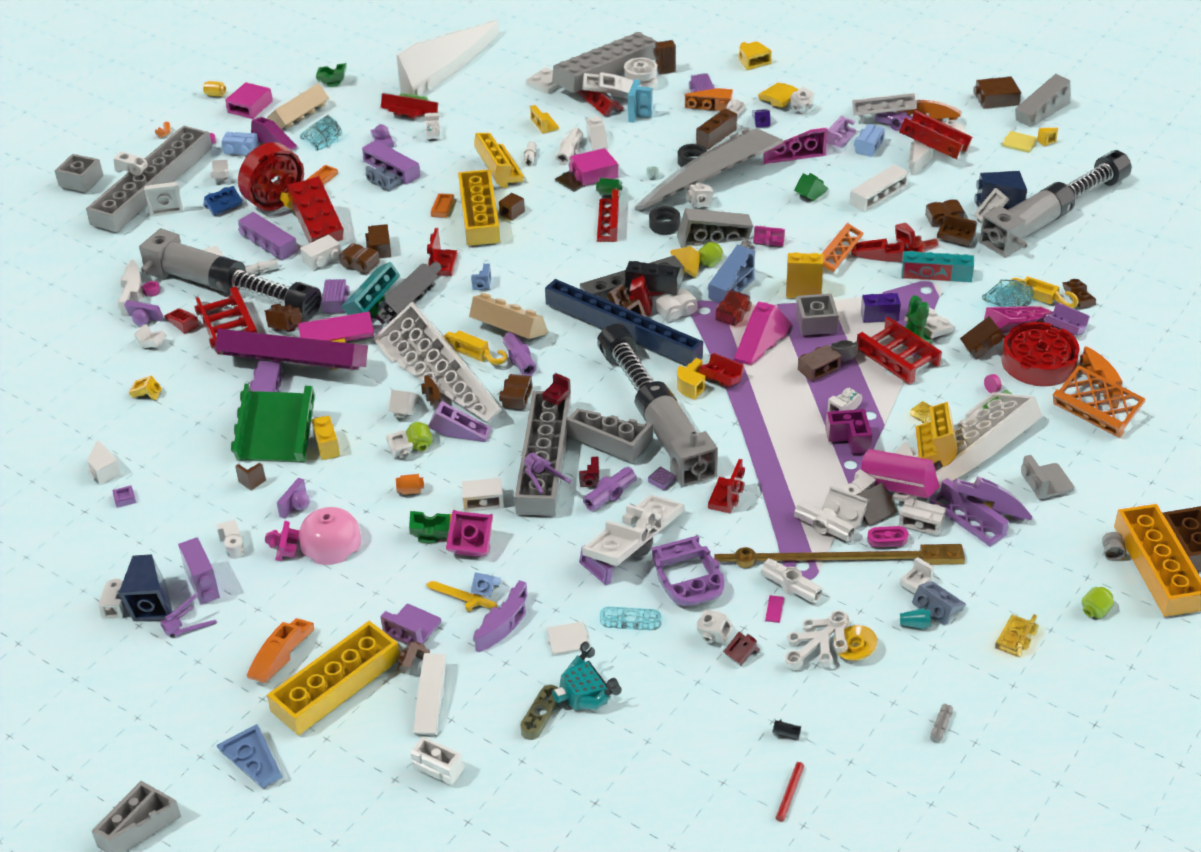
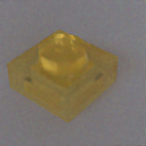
M921 401L910 410V415L922 423H927L931 420L929 411L931 405Z

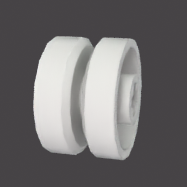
M633 58L625 63V78L633 81L634 79L640 80L641 87H650L653 90L657 87V64L655 61L648 58Z

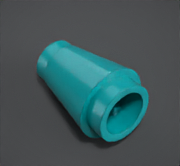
M921 608L900 613V626L921 629L931 627V612Z

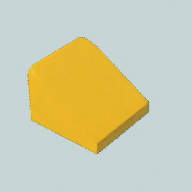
M1039 128L1037 142L1044 147L1057 142L1059 128Z

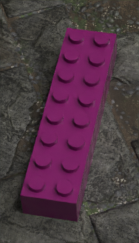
M218 329L216 351H222V355L359 370V367H366L368 345Z

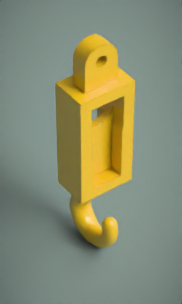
M1026 276L1025 279L1017 277L1010 279V286L1019 289L1018 294L1050 305L1057 301L1073 309L1078 305V298L1072 292H1065L1066 296L1072 298V304L1067 303L1059 294L1060 286Z
M458 330L456 333L448 331L443 336L449 344L453 345V349L456 352L480 362L487 359L492 365H501L508 359V355L503 350L497 351L499 355H502V358H493L487 341Z

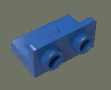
M234 186L224 187L218 192L209 193L203 200V206L205 208L208 207L213 216L243 203Z

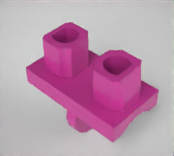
M755 225L753 243L768 246H784L786 229Z
M284 520L281 533L274 529L266 533L264 538L265 543L270 548L278 546L275 557L276 561L281 562L282 556L294 558L297 545L287 542L297 543L299 530L289 528V521Z

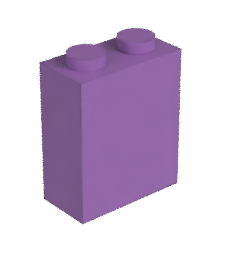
M196 537L179 543L178 547L185 573L194 593L198 595L197 599L200 605L220 598L213 567L199 538Z

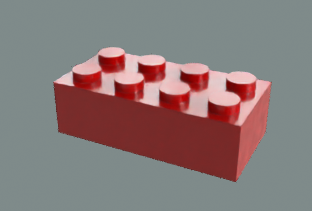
M319 176L287 185L288 199L309 244L327 235H330L337 242L343 240V226Z

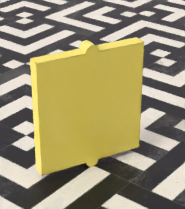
M1010 131L1005 136L1002 147L1029 153L1032 147H1035L1037 137Z

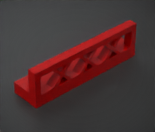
M590 90L577 91L580 96L606 117L610 115L613 108L619 111L624 109L622 105L607 93Z
M612 189V199H599L597 242H617L619 189ZM607 233V234H609L610 236H601V235Z

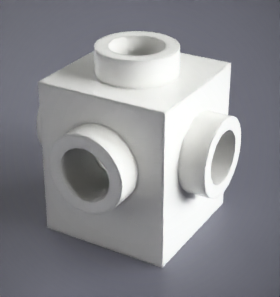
M802 85L797 92L795 91L791 95L790 107L803 114L806 110L811 109L815 93Z
M696 183V185H690L686 198L694 208L711 207L714 191L709 185Z
M704 610L701 618L697 621L696 629L704 641L726 644L734 625L727 614L717 610Z

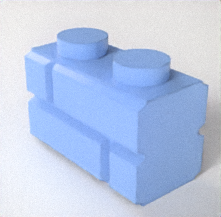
M868 124L865 129H861L859 137H856L854 140L855 152L870 157L874 156L884 141L885 128Z
M226 131L221 140L224 154L248 155L259 146L257 133H233Z

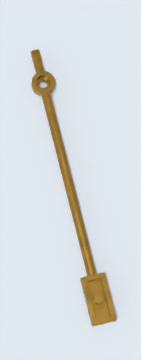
M920 544V551L756 553L749 547H741L735 553L714 554V560L717 559L718 562H736L738 566L743 568L751 567L756 561H766L768 558L774 561L916 559L918 557L930 565H959L965 562L962 544Z

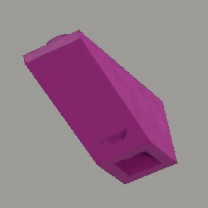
M262 116L251 120V133H257L259 143L276 142L290 150L297 148V145L274 121Z

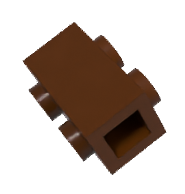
M273 304L270 309L264 310L267 326L275 328L276 331L285 330L286 332H292L296 330L299 323H302V315L299 308H294L291 305L281 306V304Z

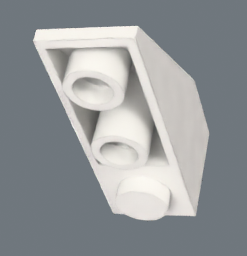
M916 140L914 142L911 141L909 169H912L911 176H914L932 160L933 148Z

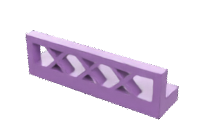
M948 478L942 481L941 491L929 499V504L945 507V515L989 547L1007 535L1009 520L977 500L974 496L963 497L958 495L953 487L954 482ZM943 498L946 501H948L949 504H941L938 501ZM953 510H960L964 515H957ZM968 521H976L980 526H973ZM984 532H992L995 536L989 538Z

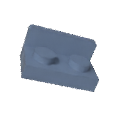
M370 166L365 167L367 180L388 192L403 183L402 177L381 166L375 169Z
M933 581L920 584L912 600V604L918 608L930 610L931 617L943 625L948 623L952 614L963 611L966 605L965 602Z

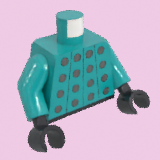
M587 641L580 645L581 655H577L561 674L559 688L552 691L553 699L556 703L566 700L573 710H597L602 705L608 703V700L611 698L610 695L616 696L622 692V688L616 678H610L605 683L589 660L585 661L586 658H592L595 655L593 646L586 651L590 647Z

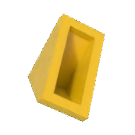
M688 246L673 249L669 252L680 261L686 273L694 278L697 276L701 256L699 251Z

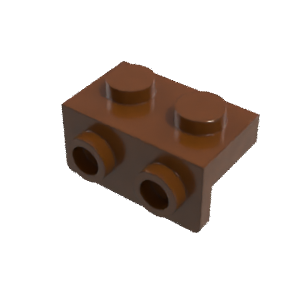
M944 214L943 223L937 232V238L970 246L976 235L977 221Z

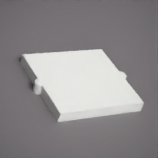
M583 621L547 627L548 644L551 646L553 656L581 652L580 645L585 641L589 643V633L586 632Z

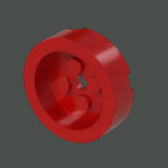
M276 142L262 144L252 150L241 164L238 173L239 191L245 199L261 210H278L284 207V203L279 197L281 193L288 194L287 185L304 180V165L300 161L299 156L284 145Z
M1045 322L1023 323L1013 327L1010 333L1005 336L1001 363L1005 371L1020 382L1034 386H1054L1066 382L1076 369L1080 347L1076 338L1064 328L1059 330L1052 327V324Z

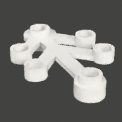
M836 610L830 614L829 618L805 619L802 622L804 632L789 633L787 636L790 646L796 647L801 644V641H811L800 651L791 650L786 653L785 661L787 667L791 670H799L803 665V660L819 645L821 648V654L819 655L820 665L823 667L831 666L833 659L830 653L829 636L834 631L836 632L834 648L837 653H845L848 646L844 637V629L850 624L848 614L842 610ZM818 627H825L821 631H815Z

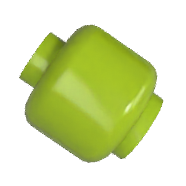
M708 242L698 250L701 253L699 263L702 266L713 267L723 258V249L718 243Z
M414 422L406 430L408 442H412L413 450L424 451L432 444L433 438L427 424Z
M1092 587L1082 597L1083 612L1090 618H1103L1114 606L1113 594L1105 587Z

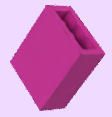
M245 82L225 99L227 113L249 119H254L273 102L271 88Z
M606 148L570 156L569 171L574 173L576 180L580 181L583 186L597 183V181L600 182V178H618L619 164Z

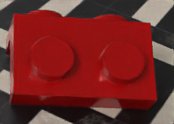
M712 353L709 363L701 365L698 373L704 375L706 379L720 381L721 385L730 387L741 381L744 364Z

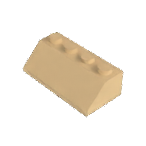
M317 83L276 108L266 118L274 121L281 129L286 128L287 130L294 125L293 122L297 121L298 123L305 118L304 115L310 116L313 114L317 107L319 109L323 108L329 96L322 86Z
M481 293L472 298L469 313L471 318L528 339L546 335L548 332L543 316L536 314L535 310L522 309L518 304H508L504 299L491 298V295L487 293Z

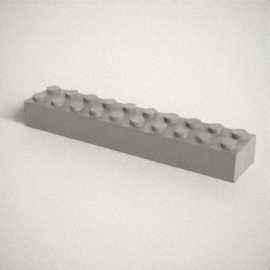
M185 125L180 127L144 158L148 166L139 176L128 172L85 208L89 224L117 233L148 205L144 186L175 182L212 149L210 133Z

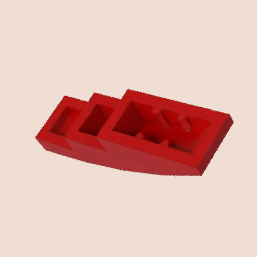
M887 238L858 242L851 250V255L870 260L902 262L903 251L925 252L923 245L916 246V248L906 247L905 242L888 244Z

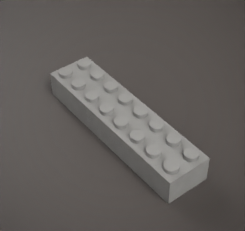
M634 32V34L624 36L621 39L614 40L611 43L604 44L601 47L594 48L591 51L553 65L552 82L575 93L582 90L584 73L599 75L602 72L618 75L624 72V65L628 60L633 58L655 60L653 48H655V42L658 41L644 35L642 32Z
M544 391L532 392L515 491L516 514L556 516L561 479L545 468L540 473L533 472L543 490V493L540 494L530 476L525 472L527 467L524 465V460L530 453L534 452L539 457L551 463L550 467L562 474L567 442V418L571 415V394L557 406L542 399Z

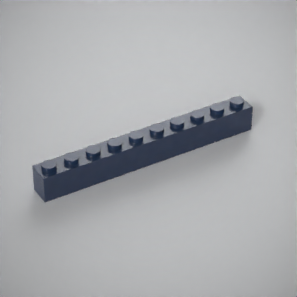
M554 279L545 287L546 305L602 329L612 324H622L629 330L636 344L685 365L692 363L696 358L703 359L702 340L558 279Z

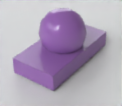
M379 124L370 130L374 140L390 148L394 147V141L389 134L387 126Z
M126 300L124 304L129 316L132 317V321L138 326L147 324L149 319L162 321L164 317L159 305Z
M298 477L276 502L279 517L286 519L293 509L304 510L308 507L310 498L306 491L304 479Z
M581 547L579 563L604 585L610 584L614 566L583 555Z

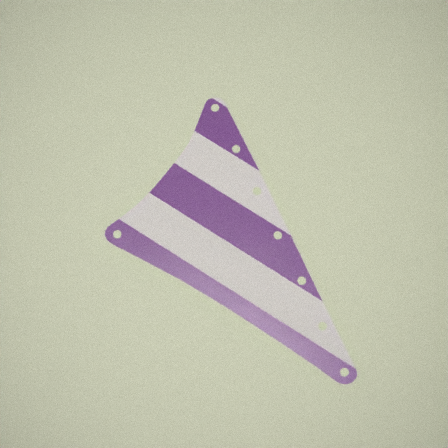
M919 281L876 294L898 293L901 307L899 321L896 322L905 327L907 322L904 319L908 312L911 297L917 295L922 299V302L929 303V308L935 309L942 290L940 286L933 282ZM922 287H929L932 289V292L925 294L920 289ZM862 297L834 300L839 315L837 333L801 335L795 314L796 303L773 304L792 323L787 336L784 339H779L773 348H768L764 355L752 365L744 364L743 374L739 383L730 387L725 386L763 493L780 553L829 551L835 536L828 532L826 534L817 533L811 524L794 517V511L800 501H804L822 510L830 486L843 490L844 485L852 483L855 473L861 469L865 453L851 454L848 440L828 442L825 430L828 399L842 394L846 388H851L862 395V401L855 410L865 409L866 412H874L876 414L875 419L868 420L872 432L871 449L874 450L904 383L896 375H888L884 367L859 350L854 359L845 362L841 361L839 369L813 382L797 370L798 358L803 354L814 351L817 347H823L827 344L831 346L832 343L842 340L855 343L857 341V334L861 332L872 337L884 330L885 322L863 323L860 312ZM697 301L698 310L690 315L710 356L712 353H716L734 360L756 304L729 302L727 305L716 301ZM707 307L710 309V312L708 314H701L699 309ZM888 335L878 342L885 346L895 339ZM901 344L891 351L898 355L907 350L908 347ZM916 353L905 360L912 364ZM852 460L857 463V467L848 469L844 466V463ZM824 560L805 561L808 562L809 568L805 571L801 570L802 576L809 580L816 577ZM782 561V564L787 568L796 567V563L799 561Z

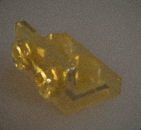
M1011 614L995 643V648L1020 658L1023 650L1028 651L1032 640L1030 639L1031 636L1035 637L1038 632L1039 624H1036L1038 615L1033 614L1029 621Z

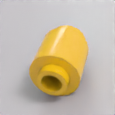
M207 81L203 84V93L208 96L223 97L226 94L227 87L222 81Z

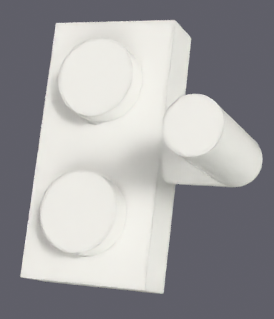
M995 188L974 215L982 221L985 213L998 206L1004 207L1009 198Z

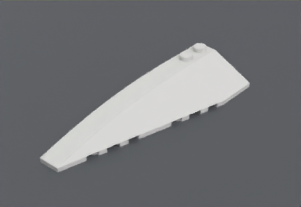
M495 19L484 22L483 25L478 24L475 27H467L465 30L460 29L446 33L444 36H436L434 39H425L424 42L418 41L398 53L396 59L400 93L421 96L456 73L475 58L499 34V20Z
M413 302L373 338L392 362H397L400 367L424 381V375H428L437 385L439 392L489 423L502 411L501 407L424 312Z
M993 392L968 411L966 419L960 420L958 428L955 430L957 443L955 459L945 467L942 466L941 460L933 464L940 487L942 481L946 478L953 481L955 478L964 475L993 456L1017 436L1022 435L1027 428L1036 424V421L1042 417L1036 396ZM994 397H999V399L989 402ZM989 402L987 405L988 409H983V405ZM895 492L892 497L894 500L905 501L910 498L916 499L919 496Z

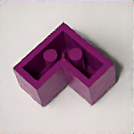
M865 409L826 412L825 430L828 442L848 440L851 454L866 453L868 449H871L872 432Z

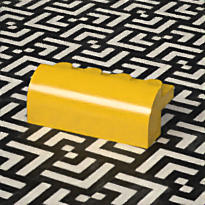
M475 133L474 148L487 169L491 170V175L495 182L503 188H507L508 182H523L524 175L505 146L497 144L491 133Z
M948 401L929 407L931 421L915 426L918 457L932 460L933 464L941 460L943 467L949 465L957 455L953 417Z

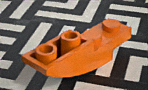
M924 99L917 101V109L900 110L906 112L909 117L916 110L923 114L928 113L930 117L938 121H942V118L957 120L962 115L961 110L949 104Z
M1084 346L1083 354L1080 355V364L1084 368L1122 386L1123 381L1110 362L1095 350ZM1100 382L1092 383V385L1098 384L1099 389L1104 388V384ZM1118 391L1109 392L1110 398L1121 396ZM1106 392L1103 393L1104 400L1107 399ZM1119 402L1112 403L1113 409L1118 408Z
M295 618L290 624L282 622L271 633L256 654L246 674L247 678L266 683L291 660L290 652L315 630L314 623Z

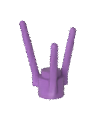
M534 452L525 458L524 465L527 467L525 472L530 476L540 494L543 493V490L533 472L540 473L544 468L567 483H571L570 479L550 467L551 463L539 457Z
M194 594L171 614L165 616V619L160 621V624L167 636L174 634L177 637L182 633L215 624L217 620L214 619L182 629L179 628L182 626L179 618L193 609V606H187L197 598L198 595Z

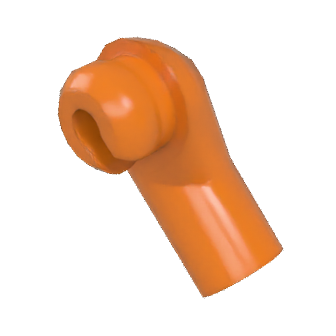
M165 121L163 129L161 127H158V130L155 129L154 132L157 137L163 138L170 134V122Z

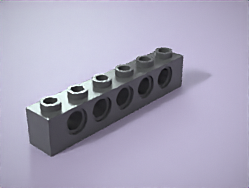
M675 255L650 262L659 265L681 267L684 270V266ZM625 270L580 283V289L610 301L607 295L608 292L619 285H624L625 287ZM625 288L628 296L632 295L630 289Z

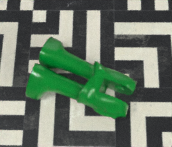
M913 295L909 301L908 312L905 315L908 318L905 328L932 345V338L924 334L930 310L929 303L922 302L920 297Z

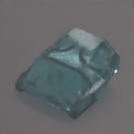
M326 115L300 134V139H304L316 151H319L339 140L338 137L342 135V129L334 118Z
M1001 279L992 289L982 295V300L1000 307L1028 306L1031 304L1034 291L1031 286H1026L1025 281Z

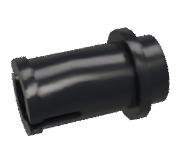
M782 719L775 720L772 733L776 734L777 737L782 735L799 740L802 726L783 722Z

